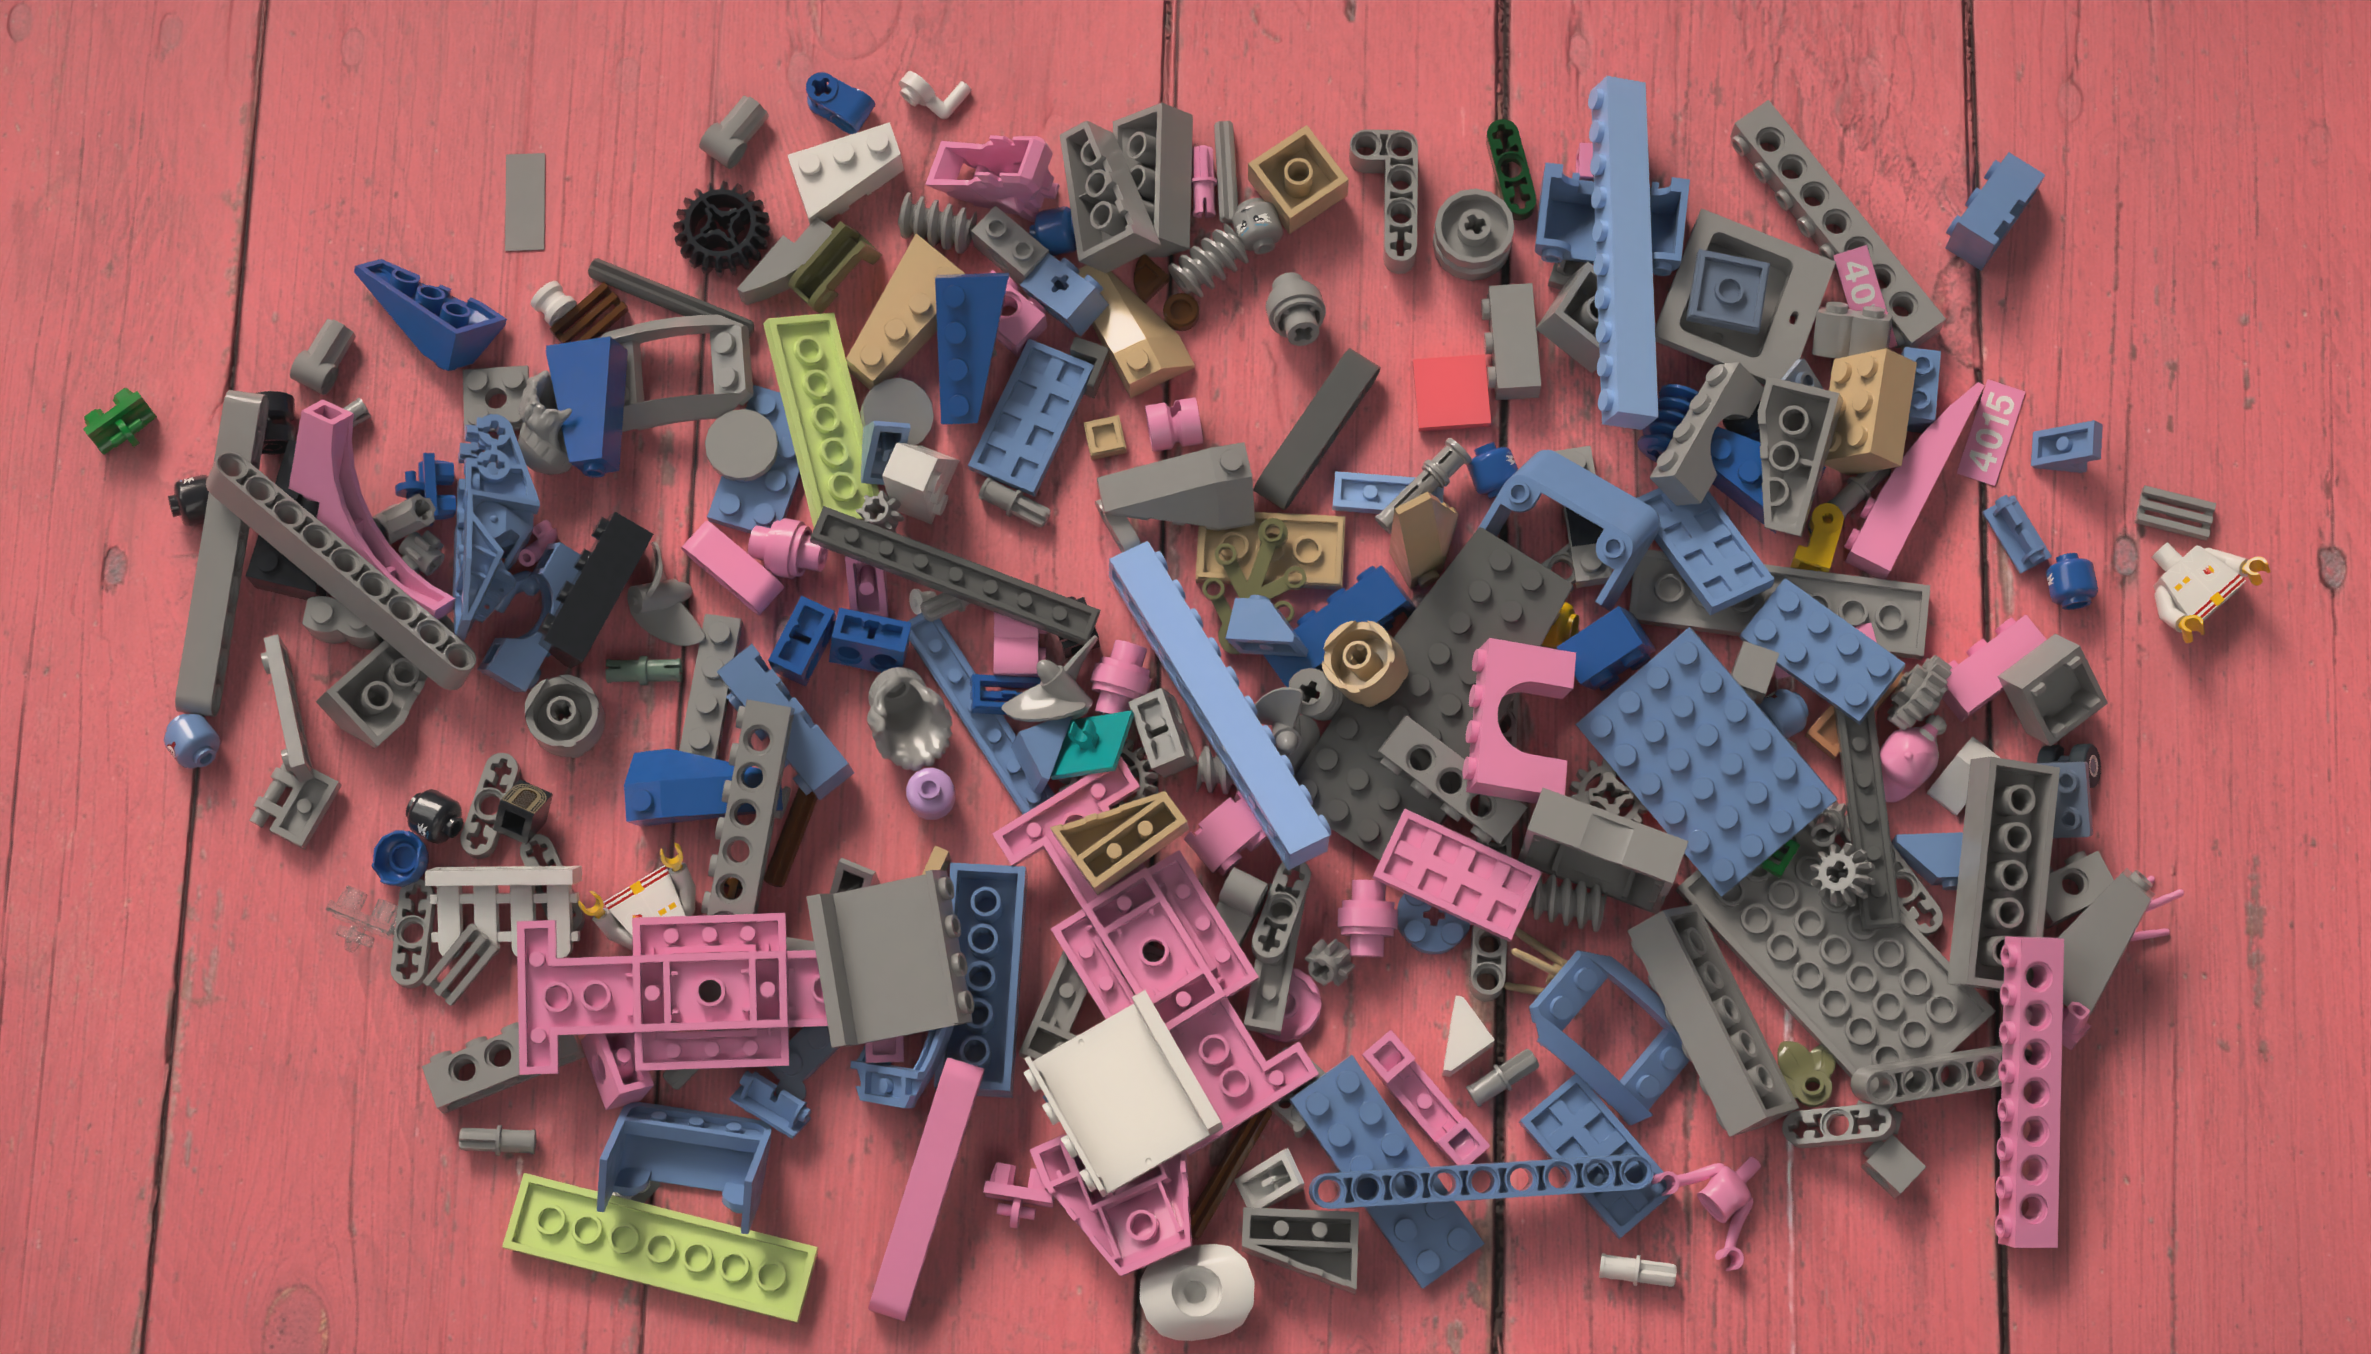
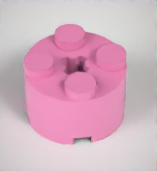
M1240 791L1234 797L1236 803L1230 797L1198 824L1200 828L1194 832L1197 835L1196 837L1190 831L1184 838L1186 843L1212 873L1218 871L1222 876L1239 863V860L1242 858L1239 854L1241 851L1247 848L1251 853L1267 839V835Z

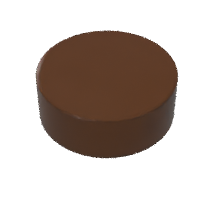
M1177 293L1170 296L1163 306L1164 321L1176 331L1191 329L1199 318L1197 301L1185 293Z

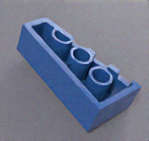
M1010 273L937 275L935 277L941 424L978 423L980 419Z

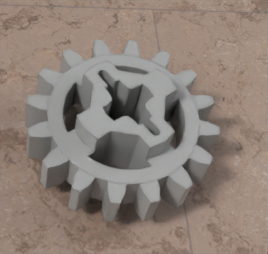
M1933 655L1931 659H1926L1922 667L1917 664L1911 671L1906 672L1898 681L1899 684L1891 695L1890 699L1893 706L1887 712L1889 714L1887 719L1905 731L1907 727L1911 728L1916 719L1922 721L1928 714H1933L1940 705L1944 693L1948 690L1946 679L1952 673L1950 671L1952 666L1940 657Z
M1604 758L1602 765L1599 767L1594 760L1589 761V772L1583 769L1578 770L1576 776L1581 782L1572 781L1569 789L1577 794L1570 796V798L1616 815L1620 814L1619 810L1622 807H1629L1630 804H1633L1632 810L1624 818L1638 823L1642 822L1641 817L1637 813L1646 814L1647 808L1628 786H1624L1616 779V776L1619 777V775ZM1600 777L1599 785L1596 788H1590L1589 791H1585L1586 786L1593 779ZM1605 791H1610L1611 797L1616 798L1613 804H1608L1607 798H1602Z

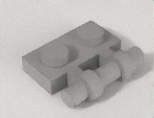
M282 763L280 768L276 767L271 775L273 781L264 796H259L254 804L256 810L249 821L262 828L269 815L275 817L276 819L269 830L273 834L305 850L342 785L313 769L314 779L299 782L297 777L293 775L294 772L292 770L287 772L284 763ZM285 788H292L293 790L283 807L277 805L276 803Z

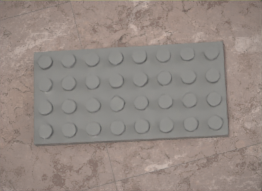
M1814 820L1792 838L1793 841L1800 844V847L1781 878L1758 866L1721 897L1702 873L1696 870L1677 887L1676 892L1688 905L1698 904L1708 926L1805 1030L1834 1057L1835 1062L1850 1078L1859 1068L1864 1066L1951 1053L1996 1012L1974 988L1947 984L1949 961L1901 911L1900 928L1862 931L1858 895H1856L1855 906L1852 907L1846 905L1844 901L1840 907H1835L1831 905L1830 899L1822 900L1818 897L1820 888L1812 886L1810 881L1819 876V874L1812 871L1810 866L1813 864L1821 865L1822 860L1819 859L1818 852L1823 851L1830 855V845L1821 847L1813 842L1815 836L1811 837V831L1815 825ZM1782 846L1779 851L1786 854L1788 849ZM1771 856L1768 858L1777 865L1780 864V861ZM1848 871L1839 872L1838 879L1841 877L1846 878ZM1910 1072L1905 1079L1906 1088H1909L1914 1081L1913 1072ZM1877 1077L1870 1083L1869 1089L1871 1094L1878 1088L1879 1081ZM1893 1103V1104H1887V1105H1883V1106H1885L1887 1109H1889V1108H1891L1895 1103Z

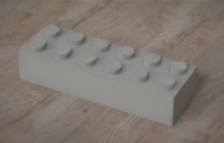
M1997 757L1971 759L1947 984L2000 992L2001 986L2004 984L2001 950L2005 945V936L2043 937L2060 767ZM2031 967L2026 974L2028 984L2034 978V972Z
M1698 904L1662 910L1629 929L1628 933L1632 939L1633 951L1642 959L1649 974V983L1654 991L1659 994L1665 1006V1015L1669 1023L1676 1028L1683 1042V1052L1693 1062L1699 1075L1700 1086L1704 1093L1710 1097L1717 1111V1121L1727 1131L1729 1137L1762 1128L1798 1109L1799 1106Z

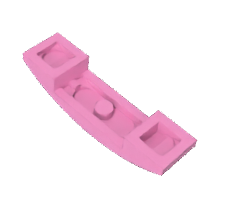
M1392 1030L1387 1032L1362 1054L1394 1098L1454 1165L1471 1164L1490 1147L1466 1117L1463 1118L1415 1062L1416 1058Z

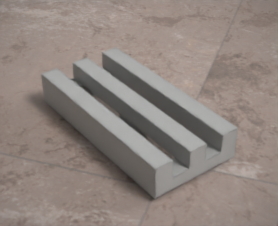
M2144 485L2141 490L2134 523L2206 541L2210 536V526L2213 522L2212 516L2216 503ZM2148 499H2152V500H2156V501H2160V502H2164V503H2168V504H2172V505H2176V506H2180V507H2184V508H2188V509H2192V510L2204 512V514H2200V513H2196V512H2192V511H2188V510H2184V509H2180V508H2176V507L2164 505V504H2161V503L2149 501ZM2145 510L2198 522L2202 526L2199 528L2145 514Z
M473 923L469 924L422 982L426 986H431L434 989L433 992L445 998V1002L452 1006L501 947ZM472 936L476 937L475 942L440 983L437 980L440 974ZM484 944L488 948L487 951L453 992L448 990L449 985Z

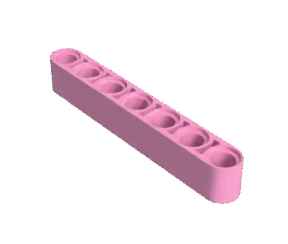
M949 1057L945 1062L868 1307L870 1311L904 1322L907 1318L981 1084L984 1068Z

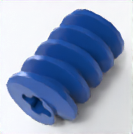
M1667 384L1661 387L1659 390L1660 398H1658V418L1643 429L1644 436H1641L1637 442L1639 450L1646 457L1657 463V459L1665 452L1673 438L1675 428L1683 421L1690 408V402L1698 395V391L1677 384Z

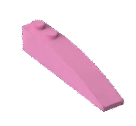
M1979 382L1976 383L1951 404L1922 433L1905 454L1902 466L1895 468L1882 488L1877 500L1869 497L1860 517L1866 519L1861 531L1853 528L1844 548L1850 550L1845 560L1846 563L1874 577L1886 580L1985 385Z

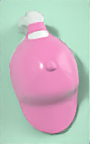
M1930 715L1925 721L1926 725L1922 727L1906 728L1905 731L1902 729L1894 731L1881 746L1879 753L1886 802H1897L1904 799L1921 786L1936 769L1939 758L1936 736L1943 734L1947 727L1945 720L1939 715Z

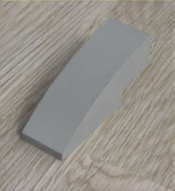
M816 217L795 243L783 235L737 288L741 301L749 305L790 289L788 284L792 275L802 264L804 265L832 234L833 228Z

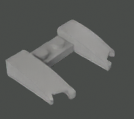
M1147 944L1143 950L1144 958L1150 962H1157L1165 954L1164 950ZM1064 950L1019 1051V1057L1026 1058L1030 1056L1031 1060L1034 1061L1077 1036L1070 1033L1088 989Z

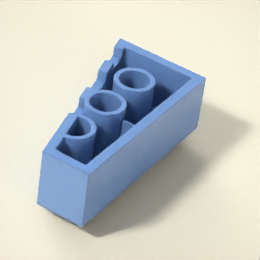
M753 644L749 645L717 671L731 692L726 698L737 712L739 706H746L747 699L795 708L784 768L790 764L796 771L797 775L792 779L806 796L813 792L820 801L854 774L846 759L820 727L813 723L812 718L799 701L790 695L789 690L774 670L768 668ZM764 729L754 732L761 741L766 737L770 740L769 734Z

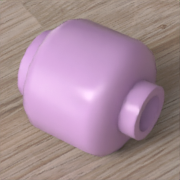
M924 768L917 771L909 779L906 787V797L912 811L917 816L926 820H937L946 816L952 810L956 800L955 788L950 777L944 771L936 768Z

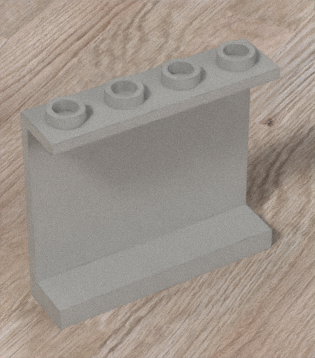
M930 870L925 871V875L835 894L806 896L832 1048L849 1047L973 1022L971 1013L974 1011V1001L971 993L967 990L965 980L968 970L967 961L964 954L960 951L958 939L961 935V925L958 917L954 914L952 904L955 894L954 885L951 878L948 877L947 871Z

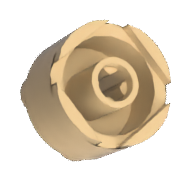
M1355 620L1346 622L1337 627L1325 642L1323 648L1325 650L1324 662L1322 661L1323 671L1328 680L1343 695L1355 703L1363 704L1366 707L1377 705L1391 697L1408 676L1409 670L1404 651L1390 634L1375 622H1356Z

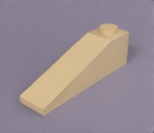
M1088 265L1078 269L1080 271L1078 275L1082 278L1090 275L1103 287L1100 294L1109 305L1091 325L1101 344L1109 348L1110 361L1130 398L1195 368V364L1180 336L1111 271L1104 273Z
M1429 492L1394 508L1389 553L1410 589L1417 585H1420L1421 588L1427 587L1440 578L1439 574L1443 571L1457 526L1458 513L1453 507L1449 508L1445 502L1441 503L1436 496Z

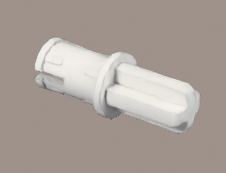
M1602 1253L1599 1278L1633 1282V1286H1637V1282L1672 1287L1676 1282L1677 1267L1670 1263L1641 1260V1255H1637L1635 1259Z

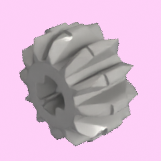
M1834 843L1830 845V855L1823 851L1818 852V857L1822 860L1821 865L1813 864L1810 867L1819 876L1813 878L1810 882L1812 886L1820 888L1818 892L1820 899H1830L1831 905L1835 907H1840L1843 901L1846 905L1852 907L1855 906L1856 895L1863 899L1868 898L1867 891L1863 889L1865 884L1872 886L1876 883L1873 878L1867 876V874L1875 869V866L1871 862H1865L1868 857L1866 851L1862 849L1856 851L1855 846L1851 843H1846L1842 849L1838 844ZM1848 871L1846 878L1841 877L1838 879L1839 872Z

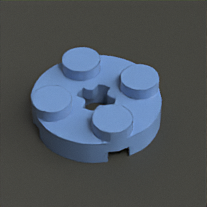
M1404 893L1397 907L1398 930L1402 937L1404 936L1406 941L1417 951L1426 954H1443L1452 950L1468 934L1470 923L1440 909L1438 911L1444 913L1445 919H1439L1436 926L1430 925V919L1424 918L1423 913L1429 912L1433 906Z

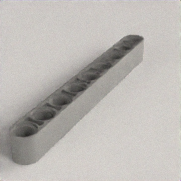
M228 390L223 403L214 463L219 454L234 452L243 456L259 470L269 410L267 395ZM210 492L208 494L179 671L175 707L178 712L215 717L218 714L222 700L250 527L212 496Z
M234 452L219 454L206 480L207 490L212 496L435 683L448 690H457L462 687L476 663L475 652L465 642L243 456Z

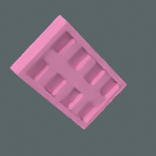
M1404 809L1376 868L1373 879L1510 942L1542 872Z

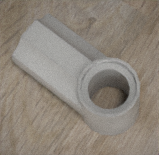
M744 95L721 123H714L707 129L701 138L699 148L726 168H733L743 157L747 148V142L768 119V112L756 100Z
M327 319L308 351H302L294 360L290 370V378L322 395L327 394L337 379L338 365L354 341L355 333L344 324L334 319Z
M417 494L399 504L389 506L372 518L389 545L397 540L435 521L434 512L436 508L430 498H424Z

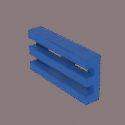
M972 674L970 678L971 713L1007 715L1002 710V705L1006 702L980 700L1009 701L1023 693L1009 690L984 691L980 690V686L1030 689L1039 685L1041 679L1039 677Z

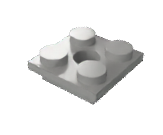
M528 365L463 370L464 432L465 425H476L477 417L483 418L489 414L501 415L509 420L513 430H521L523 421L519 415L518 407L522 401L523 390L526 388L527 379L529 378ZM496 394L507 396L506 403L502 407L494 409L488 406L492 396ZM490 428L489 432H496V429Z

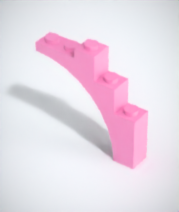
M321 400L302 410L289 489L302 494L307 500L319 502L317 519L437 620L453 611L455 598L434 587L411 569L389 545L374 522L363 498L354 466L352 446L354 413L325 400Z

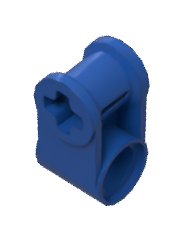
M825 72L813 74L806 83L807 103L810 110L832 122L848 134L859 132L876 105L874 100L863 91L851 87Z

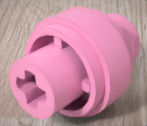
M783 518L781 521L776 520L771 528L756 525L751 532L748 544V554L752 558L764 560L766 570L771 571L772 575L793 579L796 576L801 577L806 569L821 572L826 564L828 549L810 543L812 530L803 521Z
M1115 640L1111 657H1101L1099 663H1095L1090 682L1093 683L1092 690L1100 693L1095 712L1105 715L1130 711L1129 701L1148 694L1152 679L1149 677L1150 670L1142 667L1147 652L1146 648L1130 642Z
M1352 880V899L1343 900L1342 908H1338L1337 927L1341 928V935L1350 936V956L1384 957V937H1394V930L1398 929V910L1394 909L1395 902L1385 901L1386 884L1377 880Z

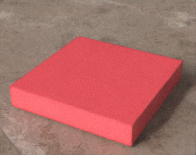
M1485 354L1413 359L1418 432L1491 427Z

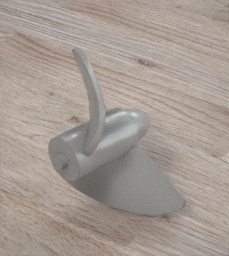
M656 541L652 542L656 565L654 579L652 583L635 585L629 588L627 600L630 612L635 621L644 630L662 641L680 646L698 644L705 640L706 635L693 615L682 604L692 595V587L676 579L667 580L663 569L660 548Z
M1094 635L1064 667L1061 665L1057 666L1049 660H1040L1036 668L1037 674L1041 679L1040 684L1002 705L1003 712L1015 720L1025 722L1050 721L1069 716L1074 720L1085 715L1093 701L1078 685L1076 679L1084 660L1098 637Z
M1282 687L1263 695L1255 703L1257 709L1256 717L1261 724L1272 725V733L1276 741L1274 746L1281 756L1286 755L1294 769L1293 777H1295L1320 739V731L1316 722L1311 717L1300 715L1303 691L1292 687Z

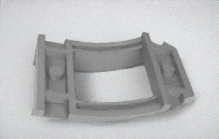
M696 315L654 320L605 332L600 337L611 336L628 350L622 432L633 429L644 430L686 421L717 419L725 413L733 411L739 404L743 406L753 396L748 326L721 315ZM710 333L714 394L677 396L644 401L640 343L675 336Z

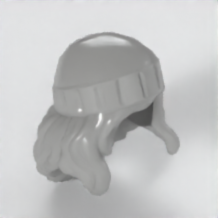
M544 370L538 375L528 378L527 386L523 390L522 401L518 407L519 415L523 421L518 444L525 463L530 469L547 475L562 474L569 471L572 467V464L569 463L561 427L571 415L572 410L570 408L562 411L558 410L551 375L547 370Z
M895 667L879 674L869 690L870 710L867 715V722L872 731L876 748L881 753L882 758L889 759L896 766H901L906 770L918 771L924 765L932 766L935 762L934 758L939 759L942 754H945L946 748L950 745L948 738L952 735L950 729L952 726V716L945 707L941 696L926 687L921 676L911 669Z

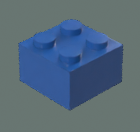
M1620 606L1557 646L1558 650L1576 653L1575 677L1580 685L1592 690L1600 688L1601 691L1607 690L1619 682L1620 678L1618 675L1628 668L1634 671L1647 664L1651 660L1649 655L1656 651V648L1634 614Z

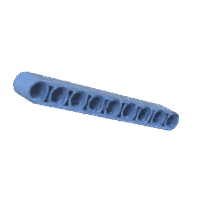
M1625 1154L1335 1172L1316 1176L1310 1183L1309 1194L1314 1204L1319 1207L1338 1209L1639 1190L1651 1183L1654 1169L1651 1162L1644 1156ZM1632 1161L1638 1162L1642 1168L1641 1178L1634 1183L1628 1181L1625 1176V1168ZM1595 1163L1601 1165L1604 1170V1178L1598 1185L1591 1184L1587 1179V1170ZM1559 1165L1566 1172V1181L1561 1187L1555 1188L1549 1182L1548 1176L1550 1170ZM1517 1168L1524 1169L1528 1174V1183L1521 1190L1513 1188L1510 1182V1176ZM1483 1170L1490 1177V1186L1484 1192L1479 1193L1472 1186V1177L1476 1172ZM1445 1172L1451 1177L1452 1188L1447 1194L1440 1195L1435 1191L1433 1183L1438 1174ZM1403 1175H1408L1414 1182V1190L1407 1197L1399 1196L1395 1190V1182ZM1369 1177L1376 1185V1192L1370 1199L1363 1200L1357 1194V1184L1362 1178ZM1325 1180H1332L1338 1189L1337 1196L1330 1202L1322 1201L1318 1195V1187Z

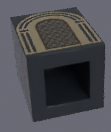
M519 779L500 800L493 830L527 845L546 823L553 794Z

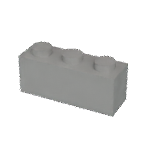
M1532 283L1489 286L1487 298L1481 299L1482 320H1489L1490 332L1484 333L1485 354H1492L1493 367H1487L1488 389H1495V400L1539 398L1541 376Z

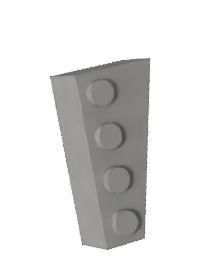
M1086 120L1060 134L1078 261L1108 273L1161 246L1114 133Z

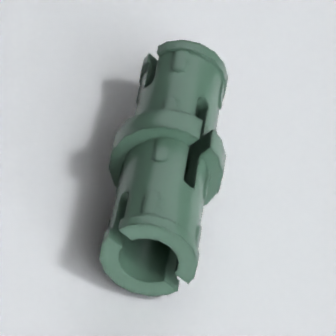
M640 656L639 660H606V667H608V669H605L607 683L639 682L640 685H648L649 682L682 681V674H680L682 672L681 658L649 660L648 656Z

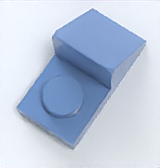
M2093 420L2034 431L2031 466L2037 469L2077 473L2086 472L2087 462L2101 459L2103 424Z

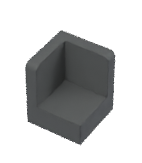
M1075 336L1070 348V354L1094 365L1084 395L1095 399L1110 362L1109 348Z

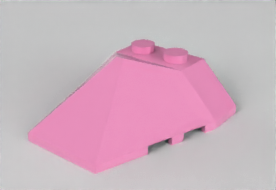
M1065 1134L1030 1149L1043 1185L1067 1211V1214L1090 1238L1089 1240L1121 1277L1192 1246L1186 1150L1107 1196L1102 1197L1098 1189L1090 1192L1079 1173L1086 1167L1079 1155L1074 1158L1070 1157L1060 1139Z

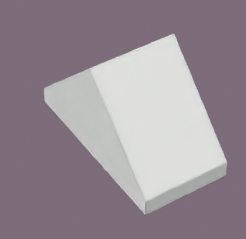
M1972 736L1928 790L1927 794L1953 815L1957 816L1966 805L1971 759L2000 757Z
M1455 996L1442 1076H1452L1493 1047L1495 1041L1462 996Z
M1288 1148L1234 1180L1246 1207L1267 1208L1303 1191L1305 1184Z

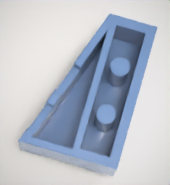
M2008 152L2001 163L1995 160L1984 176L1988 180L1982 189L1975 188L1965 204L1968 208L1961 217L1957 215L1947 229L1946 234L1951 237L1945 248L1982 271L2039 189L2045 174Z

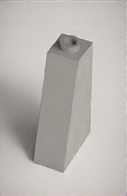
M2126 868L2058 937L2064 939L2063 1004L2067 1007L2072 1001L2079 1002L2090 1010V1016L2099 1002L2155 895L2150 890L2153 886L2152 883L2139 871L2135 870L2132 873Z

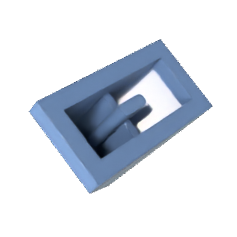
M872 421L863 427L861 483L884 485L882 475L896 443L907 444L910 433L909 423Z
M1070 716L1046 721L1019 731L1011 746L1033 791L1038 794L1042 793L1050 779L1072 719Z

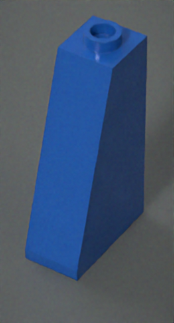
M611 336L547 345L546 356L557 408L560 411L569 408L572 410L571 415L561 425L569 463L582 471L585 476L592 478L603 477L605 473L619 471L628 350Z

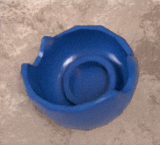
M395 830L384 835L375 846L371 867L381 879V883L399 887L408 886L417 882L427 870L429 856L426 845L413 832Z

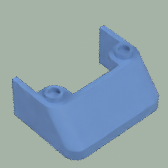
M1541 450L1535 453L1504 483L1478 528H1484L1497 537L1512 511L1521 513L1531 510L1542 494L1602 527L1604 530L1597 540L1596 553L1598 558L1605 565L1614 569L1595 602L1606 610L1612 611L1659 532L1661 525L1660 517L1651 506L1555 451Z
M644 1102L627 1104L622 1108L600 1157L597 1211L605 1212L613 1192L623 1196H635L647 1188L649 1181L722 1191V1203L731 1211L742 1214L741 1233L749 1234L761 1200L772 1129L769 1124L757 1119Z

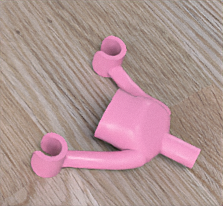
M1749 1157L1736 1172L1722 1163H1717L1680 1175L1670 1171L1654 1175L1651 1181L1652 1185L1659 1183L1662 1179L1667 1183V1188L1661 1194L1662 1196L1675 1193L1681 1186L1699 1183L1711 1177L1707 1186L1697 1193L1699 1201L1711 1216L1721 1223H1726L1733 1215L1725 1247L1716 1252L1715 1258L1720 1260L1726 1257L1727 1254L1730 1256L1731 1264L1726 1268V1271L1737 1270L1743 1265V1253L1740 1249L1736 1248L1743 1223L1753 1205V1198H1751L1746 1182L1761 1168L1760 1163L1755 1158Z

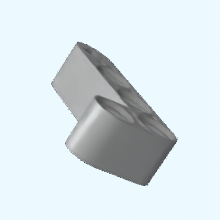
M1360 130L1351 138L1349 161L1353 169L1358 172L1384 173L1383 260L1388 270L1396 274H1403L1410 271L1414 266L1417 251V139L1412 133L1404 130ZM1361 147H1368L1374 153L1364 156L1359 154L1357 150ZM1405 148L1410 153L1406 156H1397L1393 153V150ZM1396 181H1404L1408 183L1409 187L1399 190L1393 187L1392 184ZM1402 214L1407 216L1409 221L1400 224L1393 221L1392 217ZM1397 240H1404V256H1397Z
M1234 867L1220 892L1216 909L1241 947L1267 896L1268 884Z

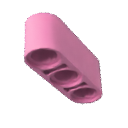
M705 521L681 547L691 560L757 615H760L784 589V586L775 576L709 521Z

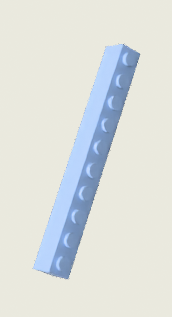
M1606 76L1590 91L1588 97V106L1592 112L1589 139L1593 142V157L1590 171L1594 175V190L1591 204L1595 208V224L1592 236L1593 240L1596 241V258L1593 266L1594 273L1597 275L1595 306L1598 308V325L1596 328V340L1599 342L1600 353L1597 363V374L1600 376L1601 383L1598 408L1602 413L1603 425L1642 430L1658 418L1646 83Z
M1146 541L1109 558L1110 580L1287 870L1327 852L1331 829L1323 815L1318 816L1311 806L1313 801L1308 789L1303 784L1299 786L1293 777L1294 769L1286 755L1281 756L1274 746L1276 741L1271 729L1267 725L1262 726L1256 717L1257 709L1253 700L1248 695L1243 696L1238 687L1239 680L1231 666L1226 667L1220 658L1221 651L1213 637L1208 638L1202 629L1203 622L1198 611L1195 608L1190 609L1185 602L1186 596L1180 582L1177 579L1172 581L1167 572L1168 566L1160 551L1155 552L1150 543Z

